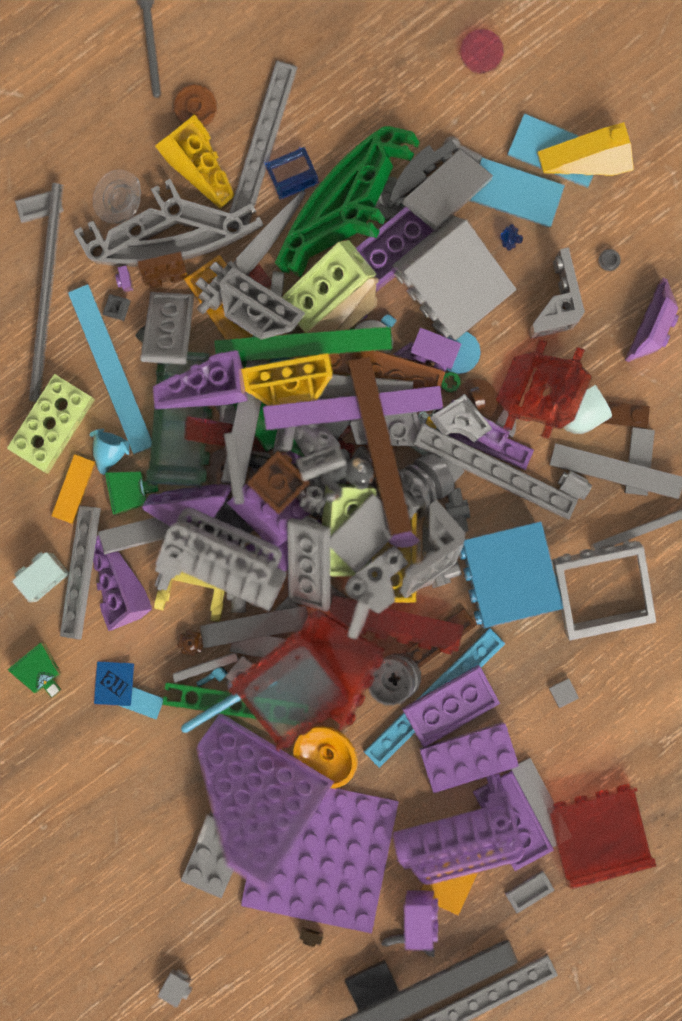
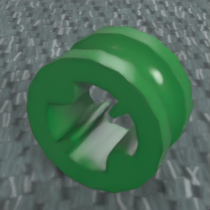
M454 372L444 374L441 384L442 389L448 393L455 392L460 386V377ZM453 377V381L457 382V385L448 388V384L444 383V380Z

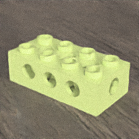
M349 240L341 241L281 298L305 312L298 325L307 333L368 279L374 277L376 273Z
M54 374L7 449L48 474L95 399ZM66 400L68 402L67 408L60 411L58 408L59 403ZM55 419V427L47 429V422ZM43 437V446L36 448L35 441Z
M338 484L344 490L341 499L326 501L323 508L322 525L330 528V536L370 494H374L376 497L375 488L368 485L366 489L360 490L356 489L353 484ZM325 485V494L333 493V491H331L328 488V486ZM330 548V576H354L357 574ZM370 560L366 563V565L363 568L370 564Z

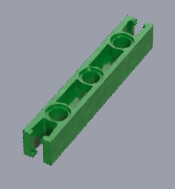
M166 682L165 689L167 691H170V688L183 691L182 701H171L168 697L164 696L162 705L206 711L235 692ZM190 691L198 695V701L194 704L189 703L186 699L187 693ZM249 694L241 699V709L234 710L229 706L220 712V714L306 726L307 717L303 716L302 720L289 717L290 707L304 708V712L307 713L309 703ZM276 705H283L286 708L284 716L278 717L274 714V707Z

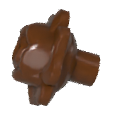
M187 630L185 634H180V641L177 646L182 648V654L195 656L196 652L200 653L202 651L203 642L202 638H200V633Z

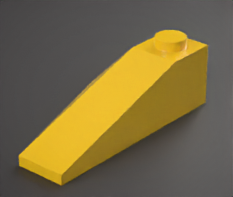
M194 114L157 143L155 147L168 164L218 208H221L235 195L226 173L220 169L217 161L219 158L217 152H213L209 143L211 139L209 133Z

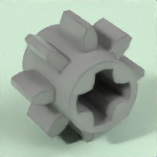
M306 486L297 498L301 500L299 506L308 513H319L320 508H324L326 500L323 498L325 492L317 486Z

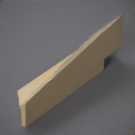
M377 277L368 279L307 333L351 330L377 306L376 284L379 279Z

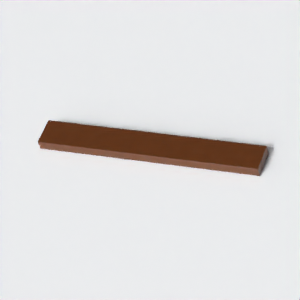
M366 357L348 361L389 535L394 536L411 532L413 530L371 359Z

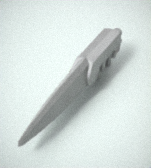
M304 190L254 238L236 258L234 263L230 261L223 269L217 262H214L210 269L217 274V277L210 284L202 278L195 283L203 290L198 297L203 302L197 308L201 314H204L209 308L217 310L223 303L220 282L232 267L248 275L264 257L305 196Z

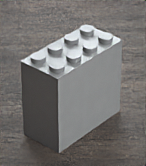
M456 216L449 218L439 229L433 231L392 265L396 271L394 276L401 284L404 283L409 288L406 290L408 295L414 301L417 300L421 304L419 307L420 311L425 317H430L433 320L432 326L438 334L442 333L444 337H450L454 340H457L517 290L468 221Z

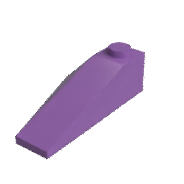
M98 535L93 565L94 569L99 573L100 583H97V589L102 592L103 603L100 604L101 612L108 631H112L141 619L152 610L144 587L120 553L116 551L104 555Z

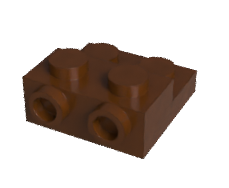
M181 251L137 261L145 286H150V288L160 287L163 285V282L171 281V283L182 282L184 277L188 276Z
M276 451L246 484L279 515L310 482L303 480L299 467L296 469L291 464L293 460L285 452L280 454Z

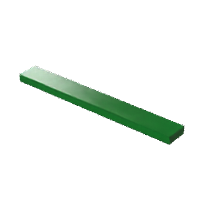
M391 327L278 335L261 340L253 337L214 341L215 354L238 351L241 361L393 349Z

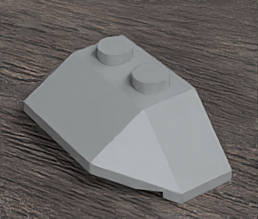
M234 267L231 268L220 282L225 317L260 340L292 331L305 315V312Z

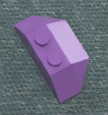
M662 278L658 283L625 361L627 362L654 353L661 349L662 346L666 347L670 339V335L667 333L670 326L674 328L679 315L676 314L678 305L668 280Z
M213 484L175 489L161 494H151L147 497L142 508L170 527L177 523L179 515L186 508H193L214 518L229 494L231 487L230 485ZM188 515L186 517L188 523L193 521L191 520L192 516Z

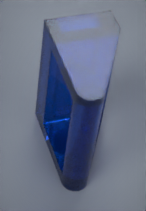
M305 146L264 163L279 200L319 184L317 173ZM304 156L309 168L308 170L277 182L272 171L273 169Z

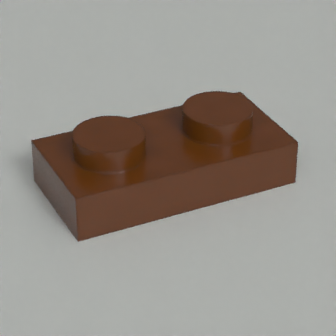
M606 401L611 410L612 417L603 422V424L648 428L650 406Z

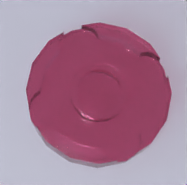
M485 29L469 33L463 40L460 49L461 59L465 67L479 74L495 70L501 63L504 53L503 43L499 36Z

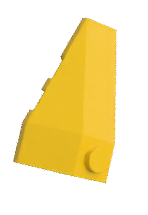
M625 122L596 130L537 152L543 173L615 176L634 169L631 142Z

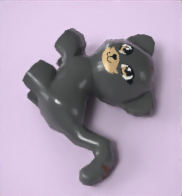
M341 449L346 465L320 474L322 484L328 486L333 491V493L325 494V500L336 501L341 499L344 490L336 483L344 478L355 485L356 489H366L375 479L372 463L359 457L350 461L351 453L346 449Z

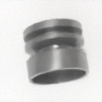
M430 452L416 459L413 465L410 464L398 472L402 487L420 505L418 508L420 512L429 508L432 502L445 497L454 489V480L448 467L438 456Z
M401 653L391 654L378 661L370 668L367 675V688L370 695L383 705L394 706L404 702L418 690L421 683V671L418 664L412 657ZM394 675L400 676L401 679L394 678Z

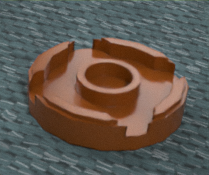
M188 85L177 93L174 101V112L178 121L182 124L195 114L205 127L210 124L216 115L217 102L213 93L207 87Z

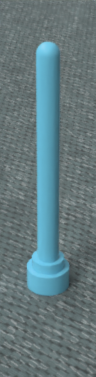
M267 667L261 671L262 674L259 675L258 679L183 724L181 731L184 733L189 732L260 687L268 685L271 687L278 681L270 668Z

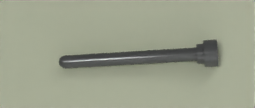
M137 0V5L143 11L152 94L155 98H159L161 96L151 13L155 2L154 0Z

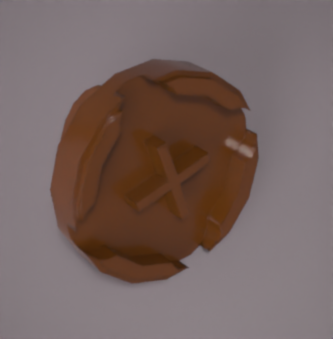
M477 378L467 380L456 391L454 400L465 394L486 419L490 418L497 409V392L485 380Z

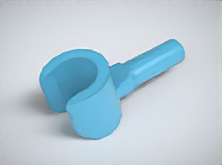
M385 315L380 322L392 328L396 323V319L391 315Z
M218 667L211 674L196 683L200 687L211 681L214 677L220 682L228 673L223 667Z

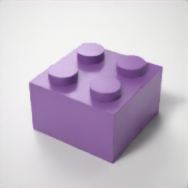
M407 890L405 899V949L433 950V942L438 940V898H434V891Z

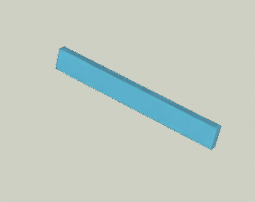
M89 285L68 292L133 454L154 447Z
M489 628L419 698L476 665L482 667L505 643ZM404 712L364 751L379 768L415 733Z

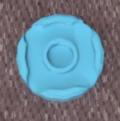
M465 332L457 340L447 337L461 343L452 369H446V371L454 372L458 375L472 370L478 363L481 354L480 345L476 338L469 332Z

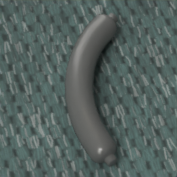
M399 934L386 937L381 944L388 947L394 944L405 943V935ZM433 949V950H422V951H424L428 956H432V957L435 956V954H434V953H435V950H434V949Z

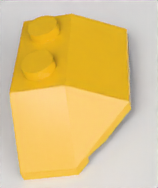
M329 353L241 369L245 391L268 406L317 401L333 376Z

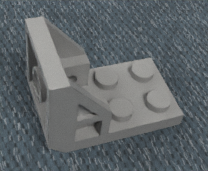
M569 247L560 249L553 261L555 273H559L561 280L558 282L561 295L553 296L529 329L530 339L571 330L577 325L585 312Z
M437 500L429 505L422 524V556L424 559L418 565L416 563L412 564L406 570V576L402 581L403 584L400 592L405 598L455 565L464 545V530Z
M210 811L181 881L222 898L233 869L226 865L213 812Z

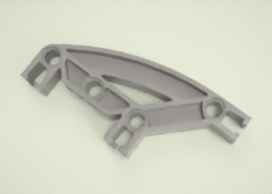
M169 179L165 181V187L167 190L171 189L173 198L168 199L166 202L160 197L159 186L151 189L161 211L149 208L108 231L106 241L94 221L87 224L90 231L94 232L96 240L88 244L83 237L84 233L81 227L74 230V233L85 254L94 263L110 266H138L137 261L180 251L184 260L198 257L227 246L264 225L260 217L256 218L257 221L245 226L243 225L242 218L250 213H256L252 203L230 214L181 199L173 182ZM172 206H180V211L176 215L169 213ZM231 223H238L239 229L236 232L228 231ZM176 224L196 229L176 236L148 240ZM140 226V234L133 236L131 234L132 228ZM96 247H102V254L94 257L93 250Z

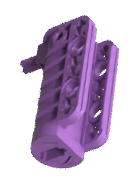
M493 774L487 777L491 794L487 795L489 802L485 803L486 808L393 832L396 853L404 869L412 868L418 879L423 884L429 885L521 860L524 855V849L508 791L503 789L500 774ZM489 851H494L491 855H486ZM450 862L448 866L443 867L445 863Z

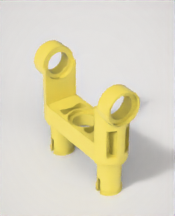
M181 572L179 576L176 575L174 579L171 578L167 590L162 589L157 592L154 608L164 610L166 601H169L173 580L213 588L215 590L210 611H212L211 621L220 622L224 605V590Z

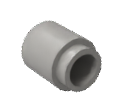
M571 470L568 473L564 472L558 481V484L561 485L559 489L576 499L585 500L592 488V484L588 483L589 480Z

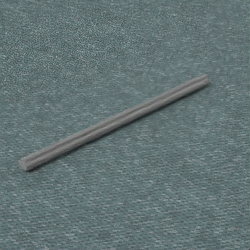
M52 183L50 212L48 216V231L46 235L38 322L35 335L36 341L33 354L34 360L32 363L33 371L30 382L31 390L29 393V401L37 402L41 395L39 393L42 390L40 387L43 384L40 382H43L41 380L43 375L41 374L44 371L42 368L45 365L43 364L45 363L43 361L45 356L43 355L46 354L44 349H46L45 346L47 345L45 344L47 343L45 341L48 338L46 337L48 335L46 330L49 327L47 326L49 325L47 319H50L48 318L50 316L48 311L51 308L49 307L51 306L49 300H52L50 299L52 297L50 292H53L51 291L53 289L51 288L53 287L51 281H54L52 280L54 278L52 273H55L53 272L55 270L53 265L56 262L54 261L56 260L54 254H57L55 253L57 251L55 246H58L56 245L58 243L56 242L58 241L56 235H59L57 234L59 232L57 227H60L58 226L60 224L58 219L61 216L59 215L61 213L59 208H62L60 207L62 205L60 200H63L61 198L63 197L61 196L63 190L61 189H64L62 188L64 185Z

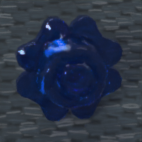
M510 224L500 234L502 246L507 251L515 248L516 243L521 244L523 242V236L518 235L519 229L515 228L514 224Z

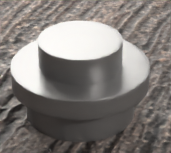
M607 249L600 254L598 262L603 270L614 271L620 265L621 258L615 250Z

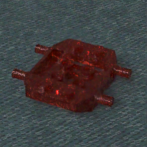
M539 339L535 351L513 358L496 401L508 412L507 420L503 426L505 429L512 431L516 419L535 421L545 425L540 436L550 439L553 428L561 429L575 420L592 376L582 367L583 364L580 362L585 352L583 348L576 347L574 355L570 360L543 355L547 342ZM534 368H537L536 372L532 376L533 380L531 382L528 392H526L524 396V402L521 407L519 406V404L526 390ZM547 388H551L550 394L543 396L544 391Z

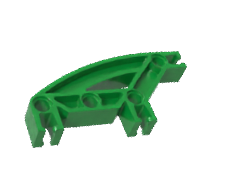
M391 126L381 127L358 144L330 171L305 203L283 243L275 261V264L282 272L289 274L292 271L296 276L302 277L310 257L356 233L374 238L378 237L380 230L375 228L371 222L367 224V220H374L384 224V216L379 209L374 207L393 168L390 157L407 161L413 159L414 152H411L407 145L401 146L402 144H410L418 148L420 142L413 131Z

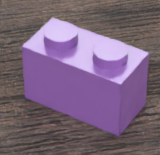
M420 327L410 354L414 355V360L423 364L429 361L434 363L433 367L445 370L446 372V369H452L461 343Z

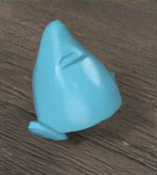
M97 429L89 435L94 437L93 457L99 473L105 475L125 453L126 455L130 454L129 442L115 434L103 432L104 429Z

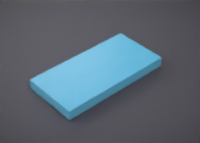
M524 114L508 156L542 169L537 154L538 151L580 136ZM570 173L555 175L588 188L594 174Z
M482 158L480 165L491 173L493 177L469 201L550 228L565 185Z

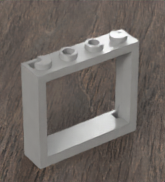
M625 541L623 545L618 546L613 544L604 545L599 550L585 549L581 550L580 554H563V556L552 559L563 606L561 611L565 633L569 641L656 623L644 546L639 541ZM636 555L645 609L573 624L564 570Z

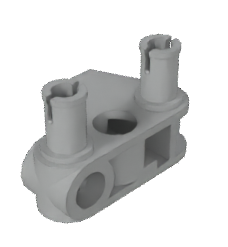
M393 546L347 581V594L359 602L366 590L372 592L373 598L370 609L380 613L395 602L390 577L406 566L408 562L398 548ZM373 571L378 573L376 578L371 575Z

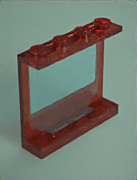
M300 630L232 680L228 685V690L231 694L239 696L276 742L275 748L277 751L283 747L284 749L290 747L295 742L294 739L300 734L304 736L309 733L313 728L312 725L318 721L320 723L325 721L331 715L330 712L336 707L340 709L345 706L349 698L347 688Z

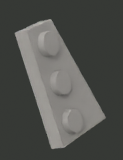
M417 412L385 416L392 446H415L412 443L420 427ZM362 420L351 422L350 426L356 444L367 445Z

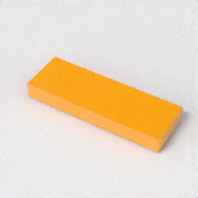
M74 454L52 517L71 524L74 523L96 462Z

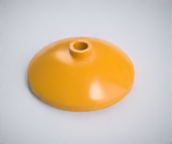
M316 726L305 730L295 742L293 757L334 781L331 788L345 785L354 776L358 765L357 753L351 741L340 731L331 727Z

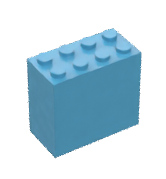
M542 522L464 540L459 556L461 560L465 559L464 577L466 581H470L472 589L468 590L471 603L476 604L477 611H474L476 624H481V628L563 609Z

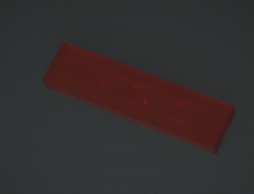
M187 416L185 418L184 440L226 446L225 434L232 433L234 424ZM254 436L251 450L268 453Z

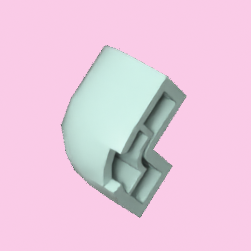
M596 385L553 413L559 424L566 431L573 434L589 432L612 417L611 410Z

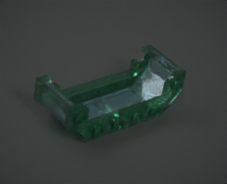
M187 352L186 364L157 363L156 385L175 375L187 372L191 369L190 367L196 364L200 365L210 360V353ZM154 404L149 470H147L146 475L148 485L167 484L202 488V483L206 482L207 476L205 465H209L210 452L206 451V444L211 442V430H208V422H212L213 409H210L209 406L156 409Z

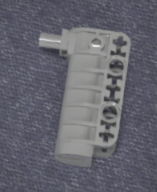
M186 508L179 515L177 523H174L167 532L156 563L155 571L159 572L155 586H157L158 590H167L171 578L174 579L176 575L179 576L181 572H184L270 611L287 572L277 568L282 557L281 550L277 546L193 508ZM188 515L192 516L191 520L193 521L191 523L187 522L186 517ZM198 521H202L199 527H197ZM209 524L213 526L215 532H206L204 525ZM223 530L221 532L220 537H218L217 534L219 533V531ZM228 534L233 535V536H232V538H233L232 541H228V540H227V539H228V536H227ZM242 539L243 541L241 542L240 546H238L237 544L239 543V540ZM245 543L254 544L256 551H248L245 548ZM262 548L263 551L261 555H258L260 549ZM270 552L274 553L272 560L268 558Z

